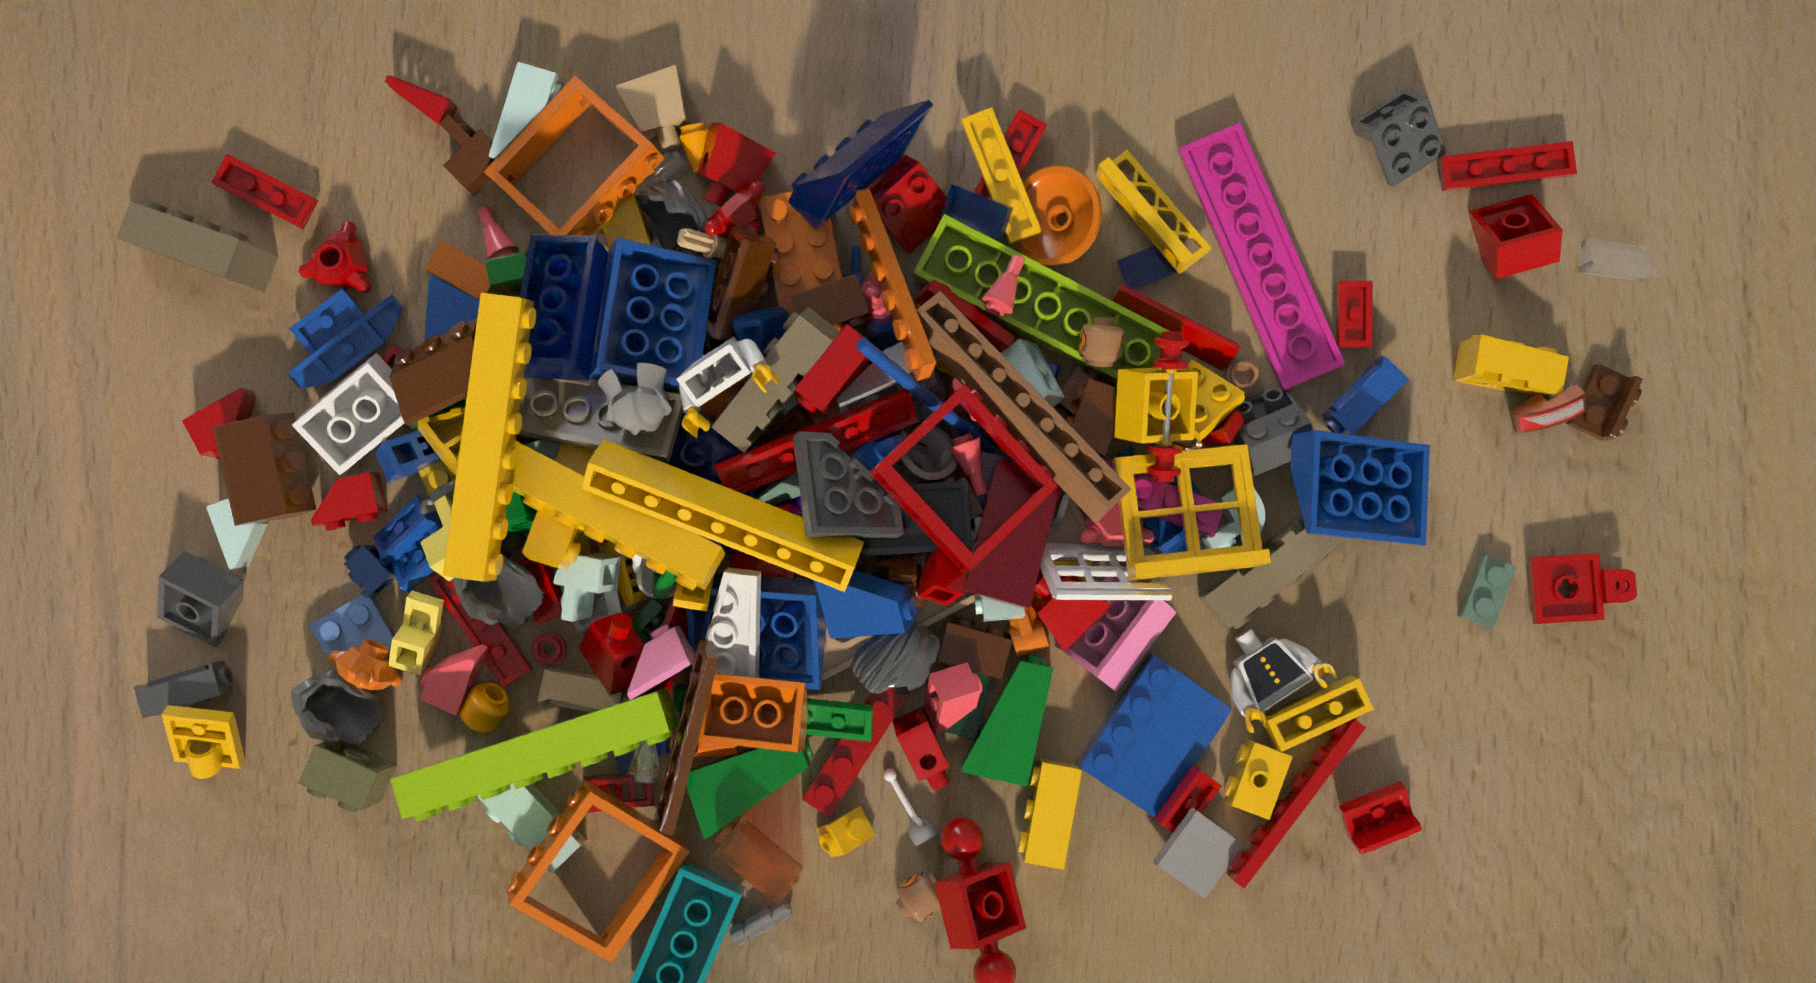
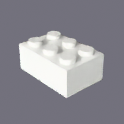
M377 353L306 410L292 424L300 435L339 475L344 473L405 423L402 419L389 377L392 369Z

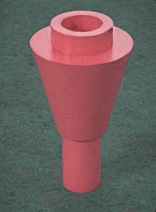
M488 206L479 208L477 214L484 227L487 259L518 253L519 248L500 225L496 223Z
M1013 255L1005 273H1002L981 300L986 305L985 309L989 313L999 317H1003L1004 314L1013 313L1018 283L1017 277L1025 262L1023 257Z
M972 433L952 439L954 446L948 449L966 476H969L975 496L988 493L982 475L980 437L973 439Z

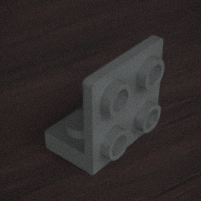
M1408 89L1403 90L1351 123L1355 135L1372 142L1386 182L1392 187L1446 153L1428 98Z

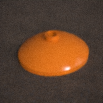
M1050 166L1033 173L1023 182V185L1040 225L1041 233L1014 244L1021 254L1044 266H1061L1071 263L1090 248L1099 232L1102 220V205L1099 193L1087 176L1070 167ZM1067 215V223L1062 225L1061 220Z

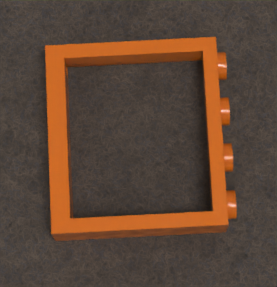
M574 76L487 167L484 173L565 249L574 255L584 243L587 244L591 235L602 224L610 220L613 212L634 194L636 188L644 179L655 172L654 169L662 162L664 157L648 139L579 78ZM591 104L638 147L559 229L514 187V184Z
M586 780L581 788H578L574 794H570L566 802L567 808L561 816L556 815L552 819L546 830L547 836L541 844L537 843L532 847L526 858L527 864L520 873L517 871L512 875V882L506 890L510 906L612 963L685 860L690 850L685 839L675 833L674 835L662 834L657 822ZM592 805L664 847L601 936L594 934L528 896Z

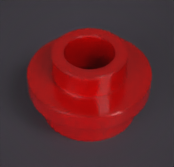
M543 633L535 639L532 653L540 664L552 666L558 664L564 658L566 644L563 638L556 633ZM547 643H552L555 646V653L553 655H548L545 652V645Z

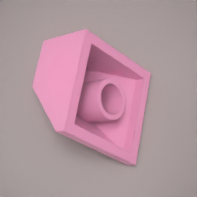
M666 624L650 633L653 640L644 645L627 692L630 700L642 695L694 663L696 654L680 626L670 629L669 625Z

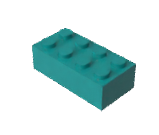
M684 861L679 868L630 983H705L746 887Z

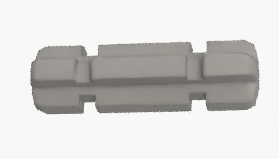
M780 899L772 904L773 908L766 907L745 919V924L742 925L739 922L729 929V933L734 943L740 946L750 940L749 936L752 935L754 938L777 925V920L780 919L782 922L790 918L793 913L787 900Z

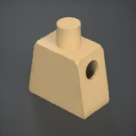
M676 65L616 85L619 95L646 139L658 137L663 151H671L681 146L676 130L682 126L689 125L682 81Z

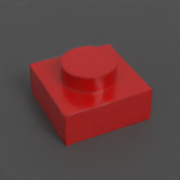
M1231 412L1201 440L1202 445H1225L1231 443L1244 423L1240 412Z

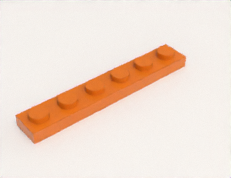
M869 188L858 190L853 205L850 206L851 221L854 225H858L861 233L860 243L864 253L869 254L872 262L871 272L875 282L880 283L884 308L886 311L891 312L894 320L893 331L897 340L902 341L905 349L904 359L906 366L909 370H913L916 381L929 379L936 364L935 357Z

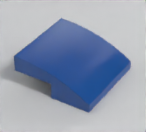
M418 495L373 536L381 561L392 565L399 588L409 593L434 571L428 564L421 541L443 527L434 512L420 513V505L424 499Z

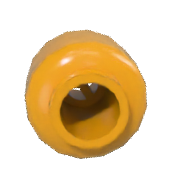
M479 683L472 687L464 698L459 714L469 729L481 733L491 732L499 726L510 709L509 699L505 690L499 685Z

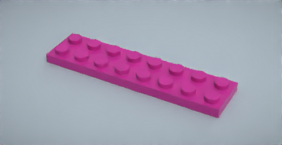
M1239 122L1178 149L1179 156L1281 390L1284 391L1345 365L1241 123Z

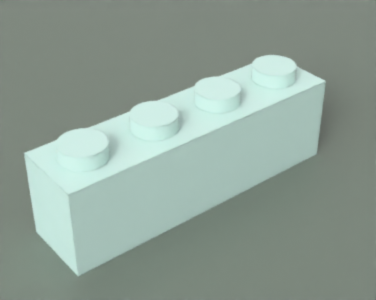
M513 783L510 784L511 790L482 800L480 794L477 795L486 805L485 812L497 823L501 821L510 830L508 835L511 840L520 847L524 845L529 851L535 844L542 843L547 836L546 830L552 819L556 815H562L533 784L515 789ZM577 829L573 831L546 869L551 874L586 841L585 837Z

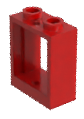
M846 324L795 388V391L800 396L796 401L813 416L818 412L826 416L836 404L837 398L852 384L870 361L856 349L857 342L864 337L848 324Z

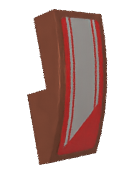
M1578 385L1573 386L1550 401H1547L1539 393L1511 410L1513 429L1517 433L1532 432L1570 421L1587 412L1586 394Z

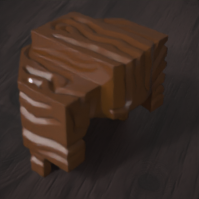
M889 558V560H877L876 577L907 586L911 599H914L916 602L918 613V607H924L925 601L924 598L918 597L919 582L922 575L921 564H917L916 559Z

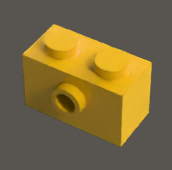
M1248 739L1246 745L1242 744L1238 750L1235 762L1239 765L1235 776H1230L1226 782L1224 795H1227L1225 801L1231 806L1270 820L1293 756Z

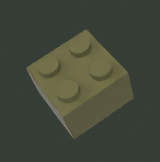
M339 741L333 746L323 742L314 746L298 784L307 787V792L315 797L326 798L328 796L339 801V807L347 811L357 812L382 801L398 764L344 741Z

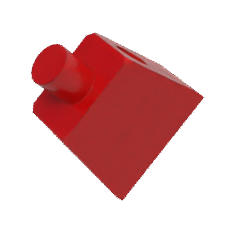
M712 122L698 167V175L711 181L704 200L721 208L729 191L734 194L741 190L746 191L753 182L759 179L776 152L722 123Z
M1039 570L1031 606L1066 651L1111 605L1107 600H1056L1051 595L1042 571ZM1060 576L1062 582H1084L1076 576Z
M618 612L593 621L579 646V650L610 696L629 689L644 644L632 627L631 617L625 613Z
M922 706L894 719L892 723L896 737L919 781L927 779L933 791L947 786L950 780L945 769L949 767V764Z

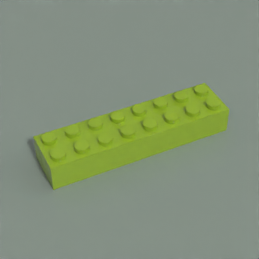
M946 214L943 215L913 272V280L925 286L933 279L947 285L954 294L964 301L974 304L981 313L991 320L1001 323L1005 328L1084 369L1089 368L1099 377L1117 385L1118 369L1157 368L1152 365L1154 360L1160 358L1161 347L1154 344V338H1161L1162 331H1169ZM1019 255L1025 259V262L1017 277L1018 283L1013 313L1004 314L1003 317L995 316L985 309L986 305L981 299L1002 273H1005L1012 256ZM1094 317L1113 318L1114 325L1120 326L1125 331L1123 356L1119 361L1113 362V367L1086 365V359L1079 355L1081 328L1085 324L1093 323Z
M664 688L390 779L402 820L414 816L415 821L418 822L446 811V805L449 811L467 806L469 803L479 800L477 796L479 794L482 800L511 790L510 784L513 783L515 789L534 784L536 781L543 779L542 774L546 772L548 778L567 773L569 770L575 769L574 763L579 761L581 767H586L608 758L607 752L613 751L615 757L626 754L641 747L639 742L646 740L648 746L665 741L673 736L672 730L677 728L678 719L668 688Z

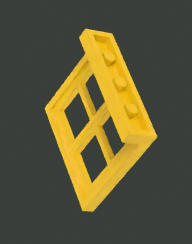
M1247 444L1185 450L1175 455L1174 465L1181 469V475L1177 476L1181 507L1138 511L1134 474L1146 473V467L1154 464V454L1117 457L1112 460L1114 471L1131 488L1118 502L1129 581L1259 567L1271 563L1269 549L1263 550ZM1231 464L1236 501L1194 505L1189 469ZM1237 508L1242 546L1201 550L1196 513ZM1182 514L1187 551L1145 556L1140 518Z

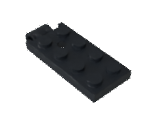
M969 481L909 484L969 550H973ZM879 486L884 492L887 493V491L882 486ZM901 506L904 529L902 536L898 538L853 537L864 541L859 556L933 552L938 546Z

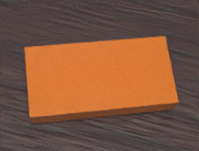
M441 240L425 269L480 300L481 293L490 294L492 288L489 284L486 266Z

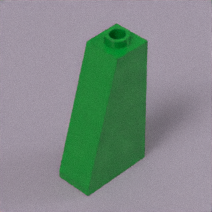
M1027 654L1026 660H1017L977 733L976 739L972 742L962 761L961 771L963 773L1028 787L1053 673V667L1046 665V658Z
M808 738L805 740V750L800 752L751 748L739 752L737 755H730L692 768L686 787L703 838L712 836L807 769L810 765L809 758L813 757Z

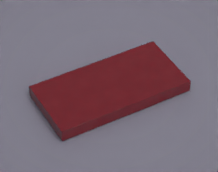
M999 459L995 461L973 551L1039 489L1016 464ZM1058 484V487L970 572H967L965 592L1027 610L1030 609L1060 490Z

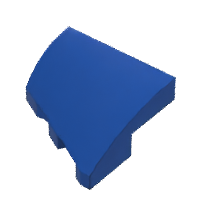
M782 306L751 311L733 318L732 327L738 341L744 339L754 341L765 359L767 356L763 352L775 337L780 340L785 334V329L782 327L787 321L788 311Z

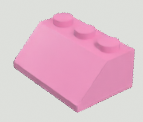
M1105 577L1102 582H1119L1118 577ZM1126 577L1128 582H1137L1136 580L1129 581L1128 577ZM1107 600L1111 606L1066 651L1058 641L1055 646L1117 692L1176 614V611L1164 600Z

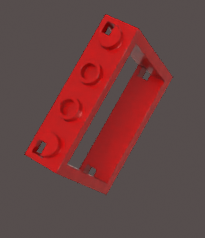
M965 384L956 390L869 471L962 573L970 572L1058 487L1053 481L1054 475L1045 465H1038L1030 456L1031 450L1021 439H1014L1006 430L1008 428L1006 422L998 414H991L983 405L985 401L980 393L974 388L968 389ZM959 403L1039 488L973 552L961 542L892 467Z

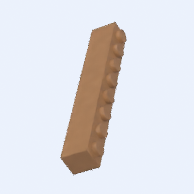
M941 291L916 310L933 355L962 385L965 384L968 389L974 388L980 393L985 401L983 405L990 413L998 414L1008 426L1006 430L1014 439H1021L1031 450L1030 456L1038 464L1045 465L1054 475L1053 480L1095 524L1131 490L1118 474Z

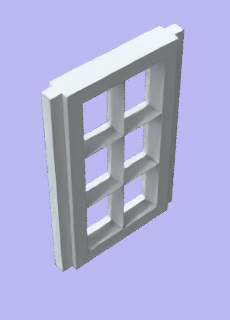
M1046 543L1040 569L1052 597L1056 600H1171L1173 596L1166 577L1150 578L1152 583L1127 581V566H1120L1118 562L1126 561L1124 546ZM1143 544L1144 555H1154L1150 546ZM1053 560H1077L1079 566L1054 565ZM1085 561H1110L1112 566H1087ZM1060 576H1084L1086 582H1062ZM1092 576L1118 577L1119 582H1095Z

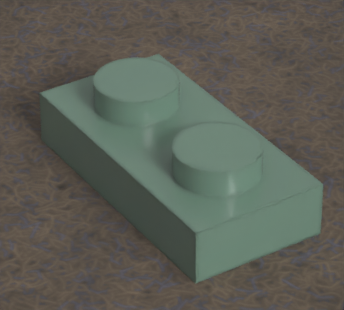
M1481 555L1458 617L1493 629L1516 567L1490 556Z

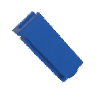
M1386 356L1376 359L1374 365L1370 366L1328 408V411L1321 414L1327 420L1324 423L1325 426L1333 433L1354 435L1409 379Z

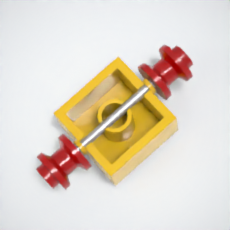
M1162 331L1161 338H1154V344L1161 347L1160 358L1154 360L1152 365L1157 368L1118 369L1114 438L1137 443L1157 442V444L1148 445L1147 451L1154 454V464L1146 467V473L1153 475V480L1159 482H1173L1174 476L1181 475V469L1174 464L1175 455L1182 453L1183 447L1173 445L1172 441L1194 440L1198 372L1185 370L1188 368V362L1181 359L1182 348L1189 346V340L1182 339V332Z

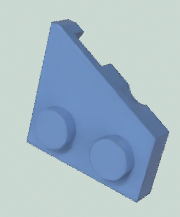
M363 594L309 625L325 654H330L334 650L347 651L353 646H361L363 639L377 641L386 645L391 650L392 638L395 635L375 597L366 598Z

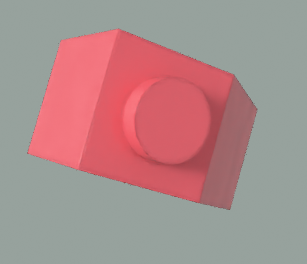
M479 645L444 657L433 668L428 667L420 682V685L424 687L420 700L457 716L464 698L471 688L476 685L488 647Z
M968 662L930 673L923 709L935 735L943 733L977 707L979 695L982 692V684L979 676L976 673H972Z

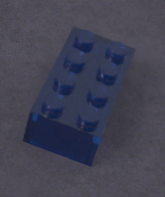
M530 235L520 298L534 302L533 308L536 310V322L534 327L530 329L528 343L531 344V358L529 363L525 364L524 378L589 381L609 253L596 236Z

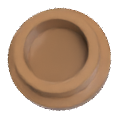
M1239 359L1228 366L1226 381L1247 392L1257 385L1259 370L1252 361Z

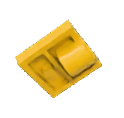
M1192 360L1185 370L1198 372L1194 438L1201 441L1245 400L1244 391Z
M166 706L162 713V719L174 762L188 763L191 775L198 779L210 778L216 775L222 767L241 768L245 757L233 712Z

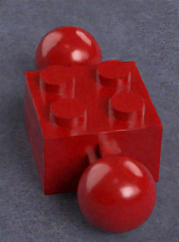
M967 817L954 818L944 826L940 839L944 852L952 859L958 861L960 873L934 882L950 949L976 950L979 948L980 956L973 967V976L976 983H1014L1016 979L1015 963L1007 953L999 950L997 940L1026 929L1011 863L993 862L978 865L976 855L980 852L984 841L980 826L974 820Z

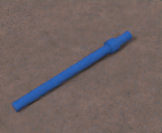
M861 338L857 342L856 349L932 411H935L944 403L866 338ZM953 409L943 418L958 431L959 437L972 433L973 439L980 437L981 450L987 455L995 451L996 445L982 434V429L973 421H966Z

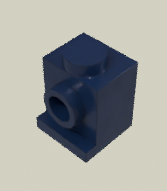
M358 545L344 556L346 561L344 565L350 570L348 576L359 587H366L362 592L366 598L377 597L396 579L392 565L381 561L378 550L374 545H363L362 547Z

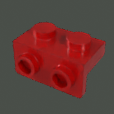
M1401 781L1339 805L1347 836L1360 854L1375 851L1380 847L1407 838L1422 830L1421 823L1412 812L1406 787Z

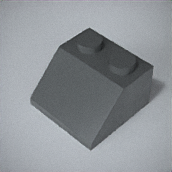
M183 551L159 576L157 618L217 647L242 602L243 580L231 572H225L209 564L201 557H196Z

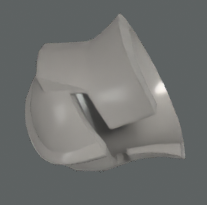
M638 363V386L630 387L621 386L614 369L605 372L600 377L598 385L608 399L607 421L628 430L632 435H637L642 430L655 431L660 426L664 416L669 415L672 411L663 390L667 370L654 364Z
M934 426L918 441L924 443L927 447L916 443L892 465L908 484L942 482L956 468L957 461L948 449L954 446L953 440L943 430ZM903 430L900 436L905 439L907 433Z

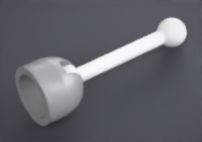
M892 768L886 769L884 779L891 782L912 819L909 826V834L912 842L917 846L935 836L938 831L929 819L916 815L896 780V771Z

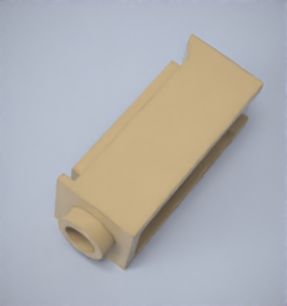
M550 667V669H544L537 702L550 699V704L591 713L630 699L627 695V690L610 696L597 676Z

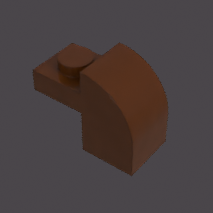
M448 114L439 124L458 142L461 148L443 166L466 190L475 196L491 180L484 171L494 161L489 157L493 141L482 129L476 133L462 118L456 122Z

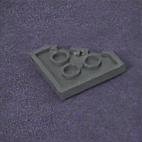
M798 432L793 436L805 537L898 538L904 534L900 505L888 492H884L873 481L874 477L856 458L851 459L838 447L840 442L831 433Z

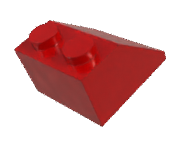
M1533 194L1469 211L1470 222L1482 262L1496 279L1560 262L1563 229Z

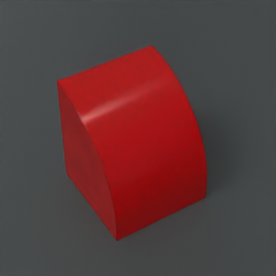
M938 547L933 551L925 564L919 582L918 597L948 606L964 595L966 573H962Z

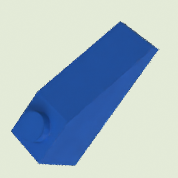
M419 430L383 442L375 452L388 483L418 473L419 470L442 461Z

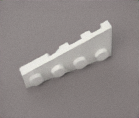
M728 567L723 573L713 609V618L705 637L706 641L713 642L718 654L719 661L716 669L718 674L759 678L761 571Z

